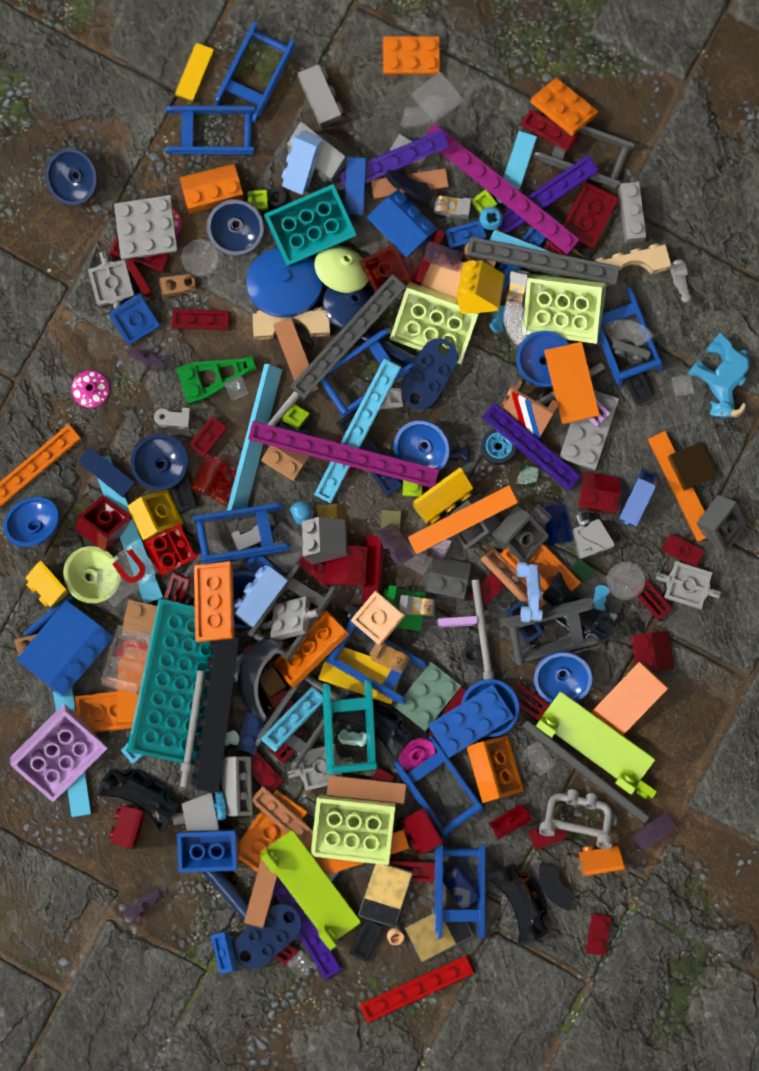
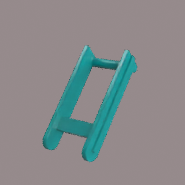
M364 681V698L331 700L329 684H323L326 774L376 770L371 681ZM365 710L368 763L334 766L332 713Z

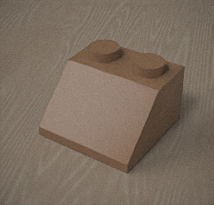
M270 446L261 461L290 480L296 481L311 456Z
M129 600L121 639H131L149 644L157 606Z

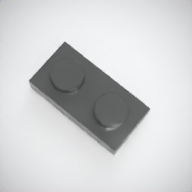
M614 340L611 351H614L615 355L632 357V360L638 363L647 362L651 351L618 340Z

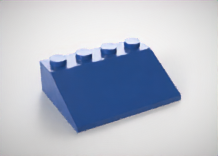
M65 601L16 660L59 697H64L112 640L113 636L68 601Z

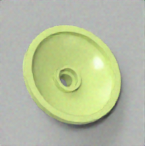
M335 245L319 252L314 262L315 271L320 280L328 287L343 293H353L361 290L367 284L369 276L365 270H368L370 274L369 267L363 257L353 249Z
M87 546L76 550L68 557L63 570L67 589L75 598L85 603L95 604L109 599L116 592L120 582V574L112 565L116 560L110 553L104 552L99 547ZM85 575L90 576V581L85 578Z

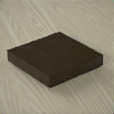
M702 442L668 456L684 491L718 476Z

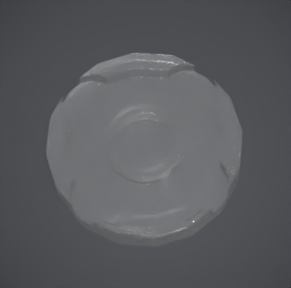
M193 240L183 248L181 254L182 265L189 274H193L195 277H206L212 274L218 266V251L207 240Z
M621 562L610 569L607 575V586L614 597L620 600H631L642 593L645 587V576L636 564Z

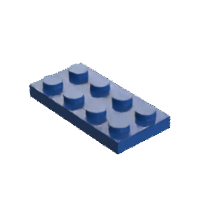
M492 684L428 724V727L448 758L514 718V715L495 685Z

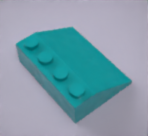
M334 184L264 214L265 222L287 266L357 236Z

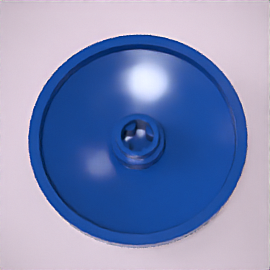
M278 248L261 254L251 264L247 273V291L253 304L265 314L278 318L295 317L307 312L318 301L323 282L315 271V260L310 256L287 266Z

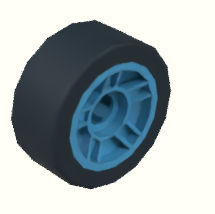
M495 429L488 431L481 440V455L490 464L504 465L511 461L516 453V447ZM496 443L502 445V449L497 450L495 448Z

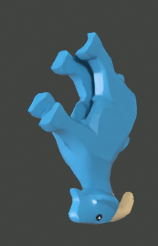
M720 332L706 351L719 354L723 362L716 371H712L698 360L689 370L688 374L704 380L720 402L716 404L710 401L712 408L709 413L711 416L736 418L744 412L746 404L743 403L739 409L735 410L732 391L736 385L740 387L747 379L744 375L749 370L750 359L746 355V350L736 351L731 342Z

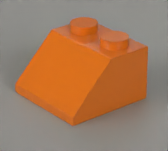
M613 843L610 849L601 848L594 850V846L582 848L583 852H578L583 876L624 869L619 847L613 846Z

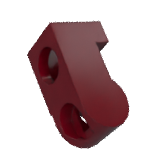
M555 828L553 836H544L537 833V830L534 829L528 831L534 850L563 840L567 832L566 830Z

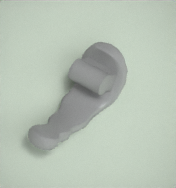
M678 259L671 263L670 273L672 274L674 285L682 295L681 300L689 302L692 297L689 295L686 275H688L687 264L684 260Z

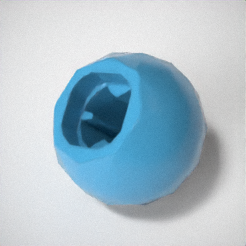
M489 206L481 211L479 220L485 229L495 230L501 226L503 215L498 208Z
M296 502L290 508V512L297 525L302 526V521L313 518V509L307 502Z

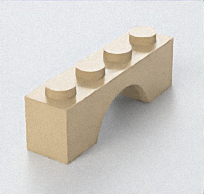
M659 243L649 246V249L646 250L637 248L630 251V254L618 253L610 259L605 260L603 257L594 260L595 262L619 266L620 270L628 265H639L644 267L651 275L668 271L671 268L666 245L660 246Z
M314 308V311H307L301 315L290 317L293 323L306 328L311 337L330 336L329 319L323 308ZM261 310L257 311V314H253L254 340L273 339L276 333L273 324L288 318L273 317Z

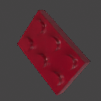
M585 182L563 227L580 240L579 243L594 249L619 198Z

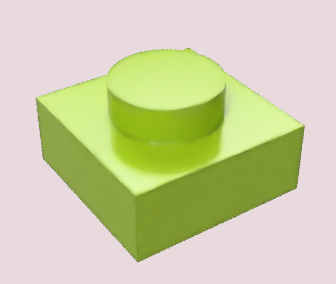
M486 189L471 200V204L479 214L486 207L497 206L496 201Z
M267 190L248 191V202L256 207L258 211L268 210Z
M293 404L283 416V421L299 430L309 418V413Z
M403 480L404 497H420L422 495V485Z
M639 781L636 786L637 794L645 799L647 797L653 798L657 792L642 781Z

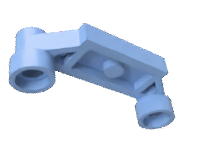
M518 562L517 577H526L529 607H521V622H530V620L541 621L542 609H538L539 599L541 600L542 588H539L541 575L538 573V565Z

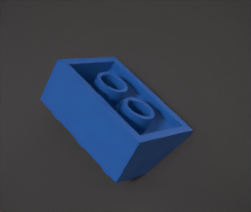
M399 190L389 195L367 217L406 258L427 244L438 230Z
M239 829L177 833L179 873L237 870L240 850Z

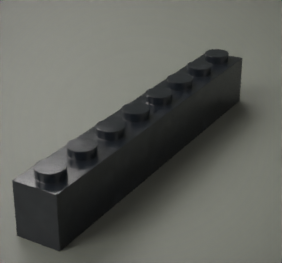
M238 637L209 641L208 649L211 652L210 658L207 657L206 660L208 675L204 677L203 688H206L205 696L201 698L203 713L198 719V727L201 728L200 735L196 736L195 746H198L197 754H194L193 757L195 773L191 774L190 785H193L192 789L219 793L239 642Z

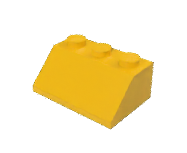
M471 260L464 262L456 295L460 313L470 314L499 311L505 275L484 261Z
M459 468L413 502V507L426 525L429 522L434 524L441 518L440 514L444 511L449 513L457 507L455 503L460 500L464 502L471 497L473 487L463 470Z

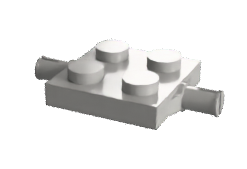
M103 251V253H99L102 264L88 269L97 306L113 304L115 309L121 305L120 302L134 297V292L125 260L109 262L107 251Z
M675 561L672 572L669 575L658 572L656 580L666 582L667 589L664 599L696 609H702L703 602L707 596L719 599L721 591L710 588L712 572Z
M306 596L278 603L274 607L272 619L264 622L262 629L271 628L270 638L274 640L306 634L310 619L319 617L321 612L318 608L310 610V599Z
M333 744L334 766L353 764V761H349L352 760V756L340 759L335 744ZM325 747L309 750L298 766V769L287 771L288 774L295 773L288 775L289 779L298 776L302 778L305 791L325 787L328 784L329 775L326 774ZM335 773L330 776L342 777V774Z

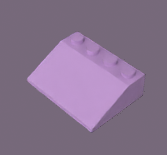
M64 703L10 757V765L54 802L107 749V746Z

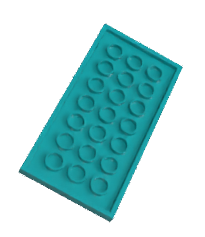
M158 599L127 752L184 763L197 671H205L204 677H207L206 660L207 657L210 658L211 652L208 649L209 642H196L194 606ZM206 688L202 689V696H205ZM200 702L199 716L202 715V713H203V708H201V702ZM197 722L196 736H197V735H200V728H201V727H198V722ZM195 742L191 764H193L194 754H197L198 746H195Z

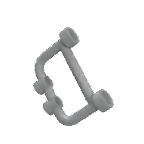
M573 789L568 790L567 794L557 793L548 801L545 822L540 824L539 833L544 836H553L555 828L591 835L597 837L596 845L598 847L610 849L613 843V838L610 836L613 818L612 810L606 803L598 801V796L595 794H587L586 798L579 797V792ZM565 801L569 805L579 804L587 809L593 810L597 808L603 810L605 813L603 830L554 820L556 802Z

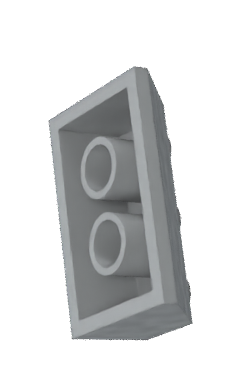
M300 122L287 143L288 153L292 152L291 142L295 135L298 136L302 130L319 138L321 137L304 123ZM323 139L314 170L318 173L317 175L324 182L329 181L332 184L339 173L346 167V161L342 153Z

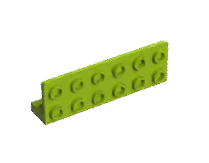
M559 692L536 725V727L550 737L554 734L617 778L616 784L629 794L634 792L638 782L655 761L654 757L563 692Z
M290 830L261 851V859L272 873L275 872L307 914L318 929L319 937L329 950L336 947L337 939L360 924L359 918L293 830Z

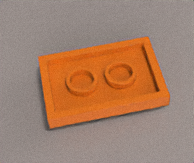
M383 36V75H439V37Z
M557 78L535 94L530 103L572 136L596 117L598 110Z

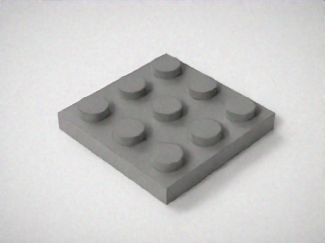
M170 195L114 204L121 260L178 252Z

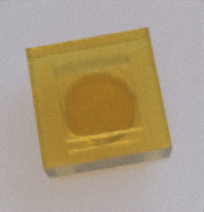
M336 504L317 505L318 517L337 519Z

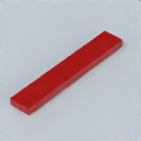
M465 955L361 1003L360 1007L368 1023L474 974V971Z

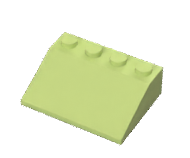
M531 274L527 278L522 334L530 335L537 331H552L561 335L566 340L597 344L607 283Z
M409 282L389 340L422 350L427 342L442 338L450 341L455 346L458 352V364H461L479 313L461 314L457 298ZM447 344L440 345L439 352L443 355L447 354L449 346Z
M318 794L311 855L314 857L389 865L396 803Z

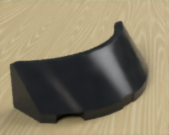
M559 571L542 595L543 601H546L549 607L580 600L568 588L562 573ZM595 608L579 612L583 637L597 636L600 640L606 639L615 629L622 615ZM567 616L555 618L561 626L570 631Z
M269 638L259 640L258 643L247 651L240 664L238 674V689L243 703L251 713L265 721L269 718L271 705L264 702V694L258 693V682L265 664L268 660H271L274 654L282 652L284 641Z
M353 694L346 695L344 699H353L357 697H355ZM373 698L375 737L385 745L396 762L404 747L409 743L412 737L411 732L406 730L404 726L405 721L395 710ZM365 710L335 712L332 717L334 722H345L366 730Z
M117 768L110 769L102 779L96 793L99 797H116L137 805L154 820L159 832L162 834L177 810L176 802H173L170 798V791L160 781L134 769H129L128 772L119 771Z
M511 863L485 876L487 880L494 883L504 893L514 910L518 923V944L520 947L532 943L547 934L548 927L545 925V917L548 916L546 904L538 885L527 872L522 873L517 868V865Z

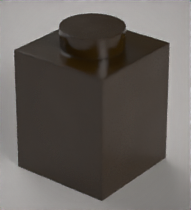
M267 666L262 669L259 681L270 698L286 688L274 667L269 669Z

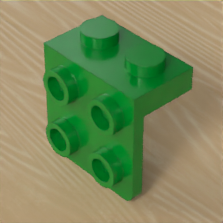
M390 585L388 590H384L383 596L398 610L401 595L426 599L425 593L396 589V586ZM404 614L405 617L396 627L419 631L422 626L423 616Z

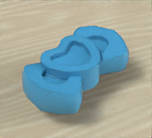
M500 305L499 311L494 313L492 322L489 325L494 333L504 331L503 324L506 322V317L510 315L507 306Z
M605 585L595 587L593 599L595 603L594 608L601 611H606L604 603L606 596L611 592Z
M216 792L213 797L215 804H212V808H215L217 811V820H224L226 818L225 800L222 792Z

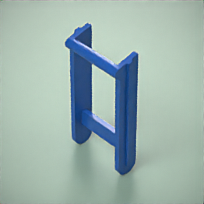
M254 22L216 94L214 103L219 105L225 92L228 91L257 105L251 120L256 123L296 46L294 41L290 40L288 45L257 31V23ZM253 37L284 52L263 95L232 81Z
M255 106L166 107L165 112L168 114H182L181 147H165L164 153L172 155H253L251 120ZM194 114H245L244 147H193Z
M630 286L625 288L630 304L603 313L598 336L616 384L619 387L623 386V379L655 367L657 372H661V369H663L639 304ZM635 315L653 360L619 372L602 326Z
M390 327L380 331L341 358L320 381L340 411L339 415L342 418L357 409L364 396L346 408L326 377L367 348L370 349L380 365L383 359L392 362L379 343L380 339L392 331ZM412 362L401 369L394 382L409 373L415 364Z
M274 503L193 516L197 527L203 565L290 550L292 548L290 543L273 544L267 513L282 510L283 504ZM251 515L256 516L262 547L210 555L204 523Z
M351 619L346 621L344 624L347 626L345 630L349 635L330 655L325 657L324 661L362 683L365 680H370L372 689L399 704L405 705L406 699L393 691L402 673L391 670L383 685L337 659L353 630L374 641L356 626ZM387 639L384 641L385 645L407 655L410 658V663L421 669L427 667V664L420 658Z
M429 736L428 739L435 747L436 754L407 774L397 761L393 763L397 768L396 771L421 807L424 808L444 839H447L449 832L477 812L484 813L485 808L448 758L437 741L435 742L432 736ZM443 762H445L474 803V806L444 827L414 786L416 781Z
M443 845L435 847L436 939H442V922H477L478 939H484L485 845H481L479 848H443ZM443 856H478L477 910H443Z

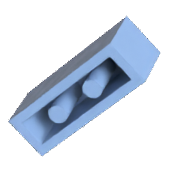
M303 130L298 136L295 135L291 142L292 152L288 154L286 159L288 166L282 174L284 179L283 187L301 195L309 188L323 139Z
M269 566L261 567L256 572L255 580L244 588L243 592L245 593L234 602V615L250 627H254L287 582L284 577Z

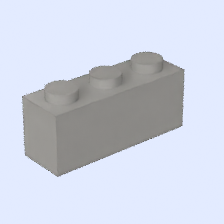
M318 64L299 72L298 79L320 128L340 121L343 110L340 103H336L334 100L336 95L332 85L328 86L326 82L328 79L326 71L324 69L321 70Z
M639 182L622 183L618 188L625 244L644 242L646 232Z
M251 757L223 758L221 782L226 816H251Z

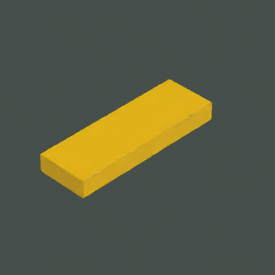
M198 43L195 44L176 90V96L194 101L214 49Z

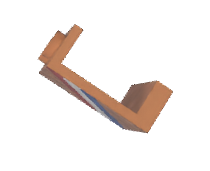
M519 380L516 386H511L507 393L509 399L505 398L500 407L539 439L559 403L552 400L548 408L518 391L523 383Z

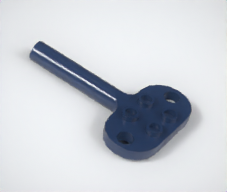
M367 330L358 342L363 344L376 334ZM442 338L433 339L424 345L417 356H413L387 340L380 339L379 343L391 361L403 368L412 362L415 364L410 369V372L407 373L401 387L404 401L410 407L418 410L431 407L439 398L457 366L458 352L455 346L450 341ZM447 344L449 352L444 355L439 352L440 345ZM414 393L419 394L421 397V401L418 404H413L410 401Z
M221 871L202 872L245 921L249 902ZM276 904L268 909L263 928L246 924V930L240 934L234 944L233 949L236 960L240 965L248 969H259L266 965L300 933L302 919L298 910L288 904ZM287 911L294 913L295 919L293 922L285 920L284 915ZM246 950L251 953L250 961L242 960L241 953Z

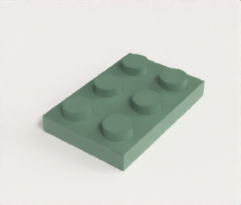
M430 662L403 696L406 699L405 705L398 703L395 708L422 730L426 731L428 724L436 719L461 685Z

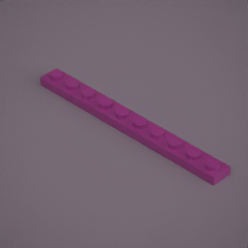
M434 124L426 135L436 132L441 128ZM445 132L450 147L439 151L442 155L569 255L580 241L575 235Z
M257 421L252 422L248 440L431 488L435 486L439 469Z

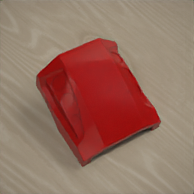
M181 523L145 541L147 552L161 576L198 558L184 534Z

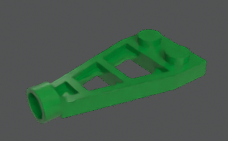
M251 355L242 359L193 362L177 367L176 370L187 404L189 405L209 398L247 373L255 371L256 367ZM246 363L248 368L245 369L243 364ZM233 366L235 370L234 375L222 379L219 368ZM201 371H214L217 376L216 382L209 387H203L199 379Z

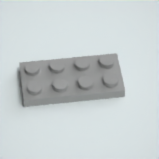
M595 390V398L605 407L610 415L596 427L588 419L570 423L559 456L563 461L593 471L596 469L619 398Z

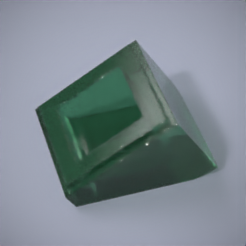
M521 463L516 483L534 488L540 468Z
M581 558L570 568V571L582 583L593 573V569Z

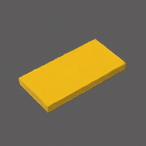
M343 647L337 657L341 662L383 685L391 669L372 661L370 656ZM324 661L318 680L364 695V683ZM399 680L393 689L394 692H396ZM372 689L374 699L388 704L392 703L393 700Z

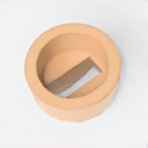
M392 928L388 931L387 938L390 944L399 945L402 943L404 936L401 930Z

